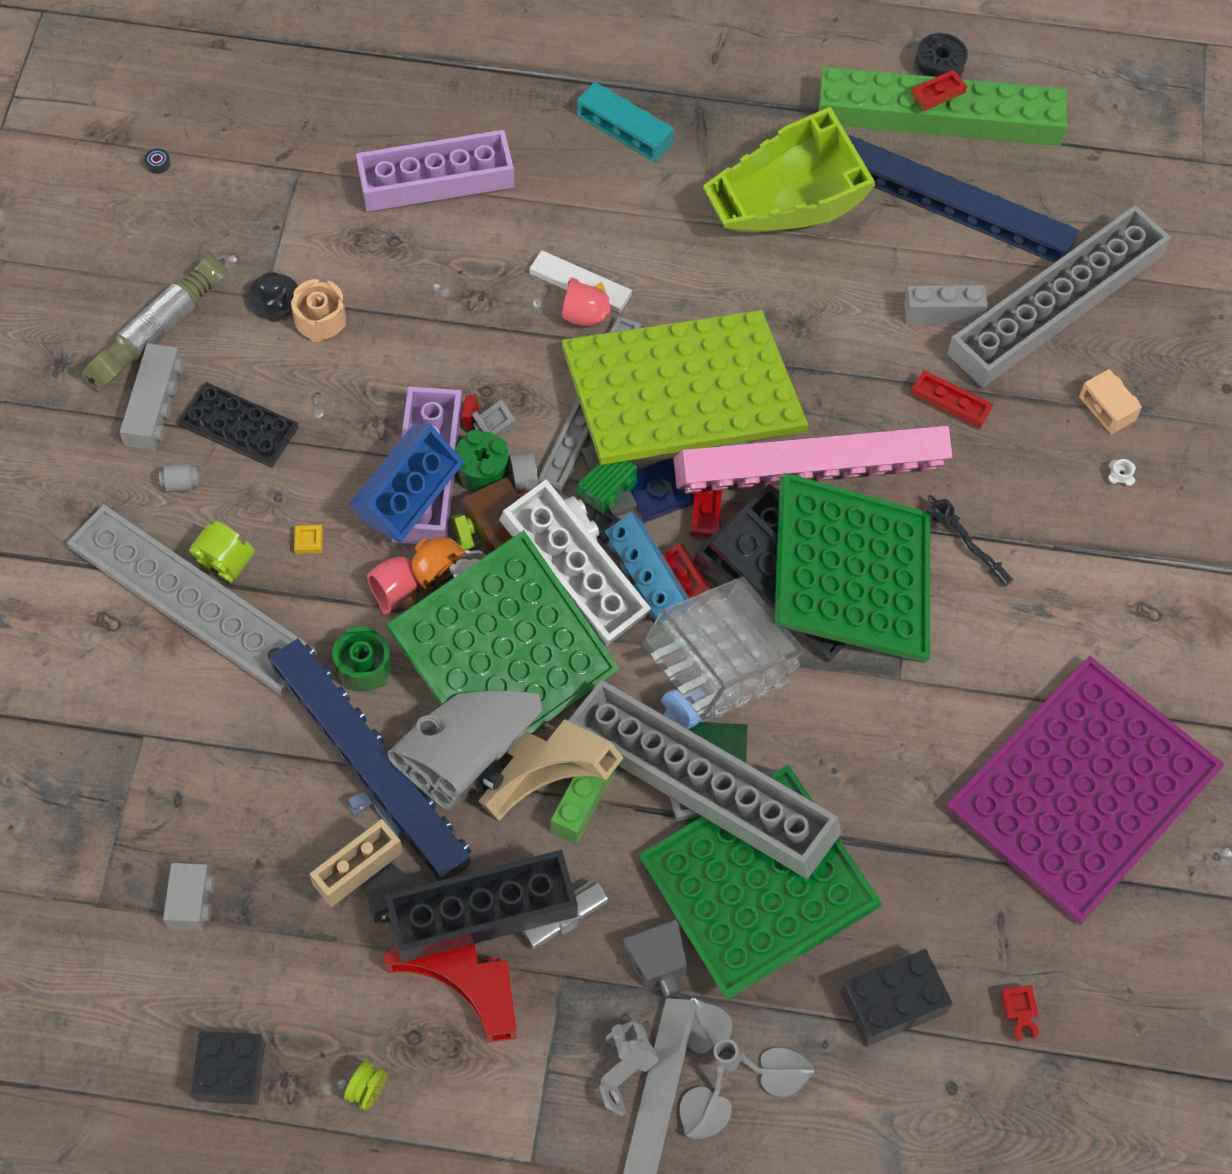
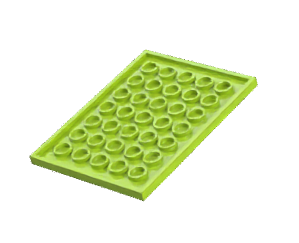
M762 310L562 340V349L600 465L678 453L682 450L709 448L802 433L808 430V422Z

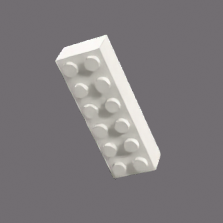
M547 479L502 512L499 521L512 537L525 530L605 647L646 617L651 610L650 606Z

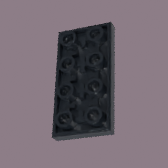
M208 382L204 384L179 420L180 427L270 468H273L299 428L298 422Z

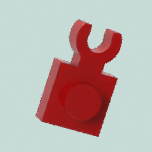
M1032 985L1002 989L1000 994L1007 1022L1016 1021L1014 1029L1016 1041L1018 1042L1023 1039L1021 1030L1024 1028L1031 1032L1032 1040L1036 1039L1039 1035V1029L1036 1023L1031 1021V1018H1036L1039 1013Z

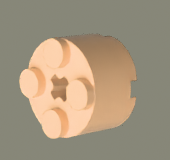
M312 279L303 282L295 289L291 306L295 326L302 335L308 337L312 342H321L323 339L335 336L345 328L346 311L343 294L336 284L330 281L325 283L319 282V279Z

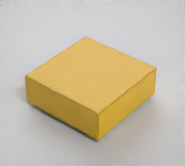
M300 525L294 527L295 554L323 553L322 525Z

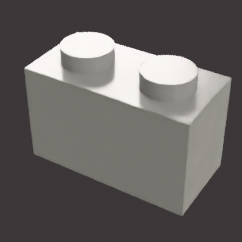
M171 863L163 916L167 929L204 931L205 921H209L211 916V904L208 903V895L213 893L215 887V876L211 875L207 864Z

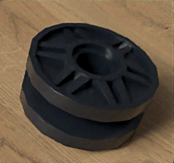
M929 34L918 45L914 68L920 76L938 77L951 70H955L961 78L967 62L968 50L959 38L951 34Z

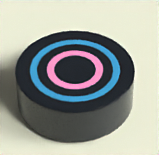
M152 149L144 157L147 170L154 174L164 173L171 165L169 154L163 149Z

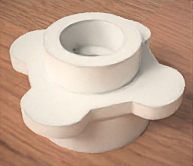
M1126 459L1112 460L1109 464L1111 474L1108 480L1113 484L1125 483L1127 486L1133 485L1135 482L1133 477L1136 469L1135 465Z

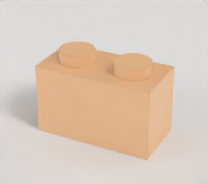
M1110 369L1085 382L1079 395L1080 399L1111 435L1135 422L1142 408L1139 400L1134 395H1131L1123 385L1122 380L1115 376Z

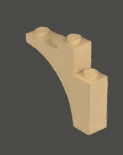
M564 719L548 741L526 731L507 752L512 760L501 772L504 776L501 786L496 790L489 787L478 802L493 818L500 821L520 800L551 782L576 776H590L607 780L623 757L610 741Z

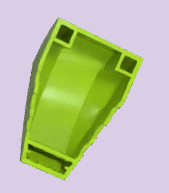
M828 107L783 127L778 131L777 136L771 140H765L760 144L759 149L750 155L747 153L740 158V162L737 165L722 171L703 185V188L724 228L738 232L760 233L830 222L849 212L864 200L875 186V181L831 107Z

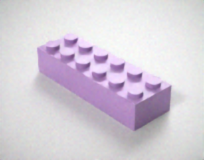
M504 130L356 153L366 212L515 188L514 167Z
M408 386L401 439L412 425L431 424L455 451L459 443L462 391ZM455 475L404 540L397 542L392 539V542L418 544L424 538L430 541L437 536L448 537Z

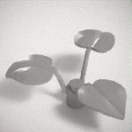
M694 998L690 999L697 1003L687 1046L698 1054L708 1053L714 1047V1056L718 1068L713 1093L706 1087H695L689 1090L681 1100L680 1118L686 1137L690 1139H705L716 1135L729 1123L732 1115V1105L728 1099L718 1095L721 1091L724 1071L735 1070L740 1062L746 1064L756 1073L762 1074L761 1084L764 1090L770 1095L780 1098L789 1097L798 1092L814 1074V1066L809 1060L793 1050L782 1047H775L765 1051L761 1056L762 1068L758 1067L746 1058L745 1054H739L737 1044L729 1039L732 1034L733 1025L727 1012L715 1005L707 1004Z

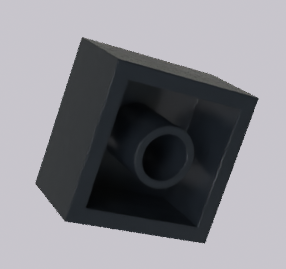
M199 1031L191 1094L196 1102L259 1104L266 1045L261 1034Z

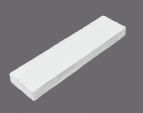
M542 250L529 268L531 275L565 290L568 289L570 277L578 279L579 282L589 286H596L599 282H602L606 294L609 296L611 310L619 314L632 295L631 289Z

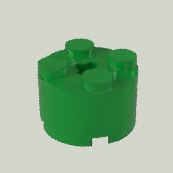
M479 430L469 431L467 436L460 440L455 452L464 463L456 474L465 489L474 493L509 477V451L505 440L494 433Z
M357 626L345 631L344 635L339 640H336L332 650L336 674L343 686L348 690L359 692L383 687L387 683L392 669L387 639L368 626Z

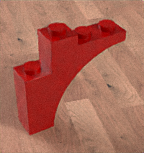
M475 944L404 963L400 961L397 947L392 948L391 952H384L387 973L403 972L424 975L446 984L460 994L478 1016L483 1026L487 1043L517 1039L508 960L501 961V958H488L483 963L477 964Z

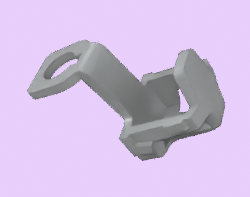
M636 1021L617 1024L611 1028V1033L606 1036L607 1043L617 1046L618 1055L622 1061L602 1077L600 1092L606 1108L620 1116L625 1115L627 1112L622 1095L617 1087L636 1070L641 1069L646 1072L659 1061L657 1052L651 1046L643 1025ZM609 1090L615 1098L617 1105L611 1100Z

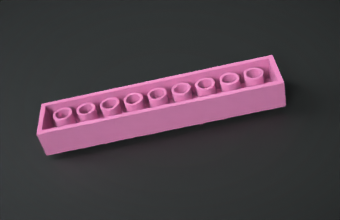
M949 426L682 450L674 457L677 490L685 489V493L701 492V489L710 486L712 491L726 490L729 486H733V484H738V488L754 487V484L763 481L765 486L769 484L778 485L780 484V477L784 473L807 479L817 477V481L831 480L840 474L843 475V478H854L866 472L869 473V476L883 475L885 472L892 471V469H894L895 474L910 472L911 469L920 467V471L935 470L936 467L944 466V462L953 457Z

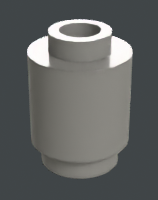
M191 463L164 465V471H159L160 486L165 487L166 492L193 490L194 487H200L198 465L192 466Z

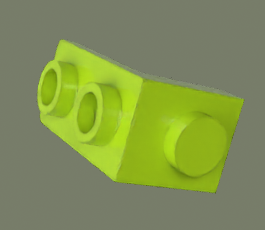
M462 513L450 516L457 536V544L464 550L475 547L471 534L475 533L471 519H466Z

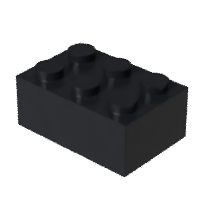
M926 949L849 979L843 983L840 991L865 1047L947 1014L953 1004Z

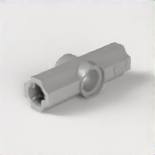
M593 879L574 891L578 903L577 917L522 931L521 933L527 944L534 950L557 934L570 932L582 922L585 916L606 904L608 898L598 882Z

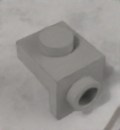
M502 399L482 414H479L477 411L472 413L476 420L473 423L476 430L491 432L498 436L518 423Z

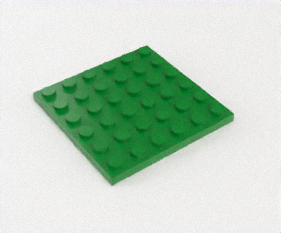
M784 473L780 477L775 625L923 663L930 659V514L912 507Z
M525 530L385 625L441 706L457 694L469 692L515 691L539 694L543 711L527 729L529 733L537 730L596 687L601 680H606L620 669Z
M789 764L769 776L814 802ZM703 816L639 854L640 859L727 1001L883 906L881 900L839 838L808 879Z

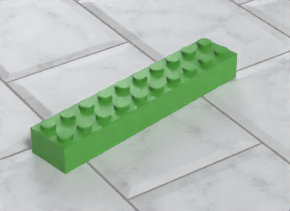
M823 67L818 112L831 107L840 124L845 127L1061 146L1067 128V89L962 79L968 86L965 94L924 111L911 95L912 89L936 77Z

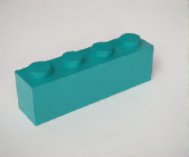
M594 82L577 99L578 117L655 163L673 145L674 128L668 123L655 118L648 111L633 105L629 100L613 93L605 86Z

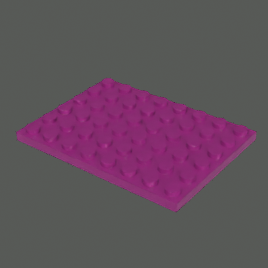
M1089 655L946 805L945 810L1081 925L1225 764Z

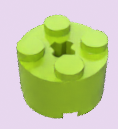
M212 520L206 525L189 549V552L198 558L196 560L197 564L207 571L214 568L219 572L217 575L228 584L237 579L256 553L255 549L247 541L244 545L238 538L240 536L238 533L221 522L214 521L213 523Z

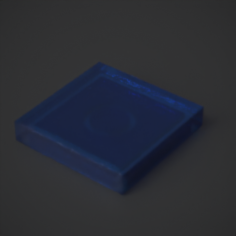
M672 458L637 470V482L630 491L637 503V510L644 523L693 505L694 500L690 493H685V489L677 490L675 467Z

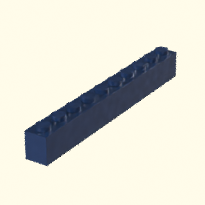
M851 135L848 136L875 181L873 188L1052 263L1057 262L1071 252L1079 232L1078 229L1003 199L998 195L979 189L974 185L962 182L952 176L933 170L931 167L921 165L907 157H902L885 148L868 143L863 139Z
M299 638L270 656L271 667L364 787L398 827L401 834L436 879L441 881L452 878L470 865L469 854L471 850L462 838L458 840L452 833L454 829L445 816L440 818L435 812L436 806L432 799L426 794L423 796L417 789V786L391 763L388 758V751L382 745L384 743L382 736L376 729L371 730L365 723L367 719L364 713L358 707L354 709L348 702L350 700L349 695L342 686L337 688L333 683V676L325 665L320 666L315 660L317 656L309 644L303 645Z

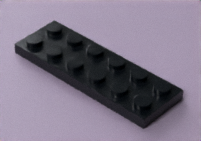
M747 505L709 546L775 610L778 535ZM796 631L826 662L832 661L846 645L844 642Z

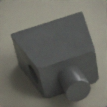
M677 920L623 939V951L646 988L660 984L665 998L681 993L682 990L677 978L686 974L687 964Z

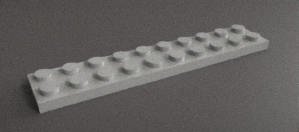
M103 504L67 542L68 547L281 696L288 689L272 669L270 656L299 637ZM299 638V640L302 642L303 645H306V644H307L306 642H304L303 640H301V639ZM311 646V648L314 650L315 654L317 655L316 649Z

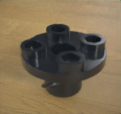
M276 272L265 273L256 279L249 288L248 300L250 307L257 315L267 318L271 322H278L281 318L292 313L291 300L298 285L287 275Z

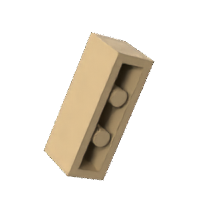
M383 819L379 820L310 873L314 888L328 905L333 907L402 854L401 841Z

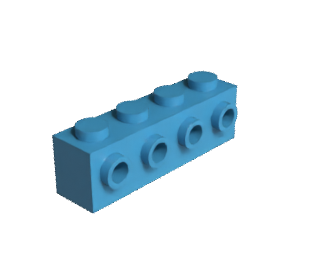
M629 513L605 531L610 539L607 541L609 548L615 555L619 554L622 559L620 563L621 568L629 577L632 576L635 584H633V587L642 598L646 599L651 608L648 613L654 620L659 619L668 624L694 606L639 517Z

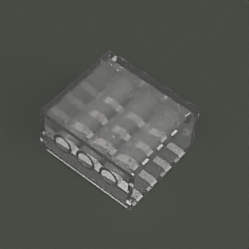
M744 576L663 609L642 644L703 721L712 717L720 718L733 707L739 709L750 699L756 698L758 700L774 688L775 690L783 688L789 682L788 676L799 667V660L805 652V649L787 628L775 625L774 612Z

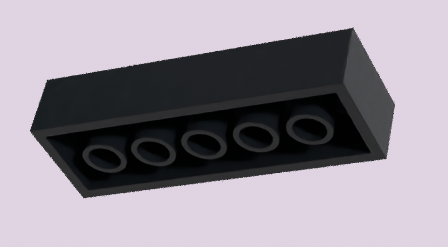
M562 849L385 895L401 963L577 917L578 903Z

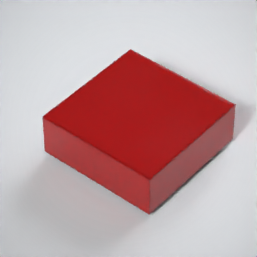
M467 394L465 396L460 415L465 431L475 430L473 423L476 420L472 413L475 411L479 413L480 411L476 395Z

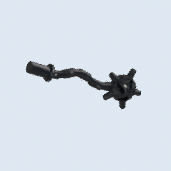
M929 495L927 498L931 505L927 513L930 514L931 518L937 523L944 522L946 527H949L951 524L959 532L968 549L991 567L989 573L994 574L1005 587L1008 586L1013 579L1002 567V562L996 563L993 558L981 551L973 543L968 532L959 522L960 517L954 514L953 504L947 499L936 500L932 495Z

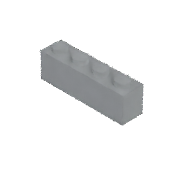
M147 343L120 429L124 446L156 451L158 441L163 440V424L165 418L168 419L170 417V401L172 396H176L178 388L177 377L178 374L183 373L184 359H181L177 347Z

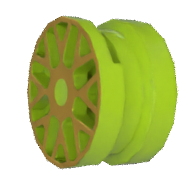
M367 1060L364 1061L351 1078L345 1091L344 1099L350 1103L357 1102L360 1104L359 1108L368 1111L381 1094L388 1078V1072L383 1069L377 1070L374 1068L373 1063Z

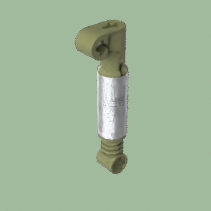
M210 253L188 276H185L180 282L176 281L171 284L143 312L138 314L123 330L117 333L114 343L108 349L100 352L83 369L82 376L97 391L104 389L132 361L142 359L147 343L157 345L164 336L168 335L175 326L198 306V300L222 280L229 271Z

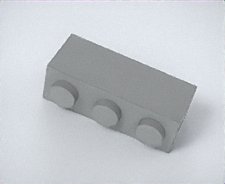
M985 285L908 286L904 300L906 325L971 324L986 313L988 307Z

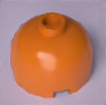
M437 536L430 541L424 538L414 548L417 553L412 559L411 568L417 581L428 591L433 589V582L437 579H440L442 582L452 574L449 567L456 564L458 560L463 559L461 556H467V553L451 538Z

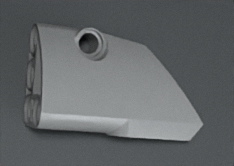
M479 691L457 694L429 715L419 718L416 725L388 752V758L398 770L443 809L450 810L470 790L476 778L494 760H499L542 713L540 696L535 693L515 691ZM421 730L429 732L430 735H424Z

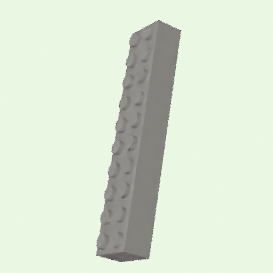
M1134 205L955 334L951 339L947 355L982 388L986 387L1163 257L1172 237Z
M603 680L598 683L568 720L610 741L623 757L618 766L806 879L809 878L841 835L838 816Z

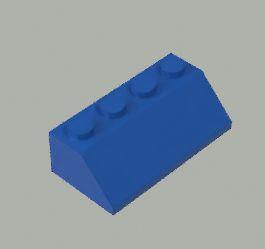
M431 424L412 425L349 505L368 525L395 541L402 542L464 461Z

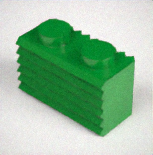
M631 461L600 465L599 462L577 484V496L598 512L604 514L605 510L608 508L612 509L617 505L620 496L625 490L630 491L637 482L636 465L632 464Z

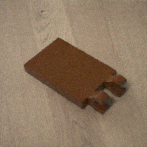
M507 477L463 497L460 501L491 552L513 538L499 521L502 512L520 499V496Z

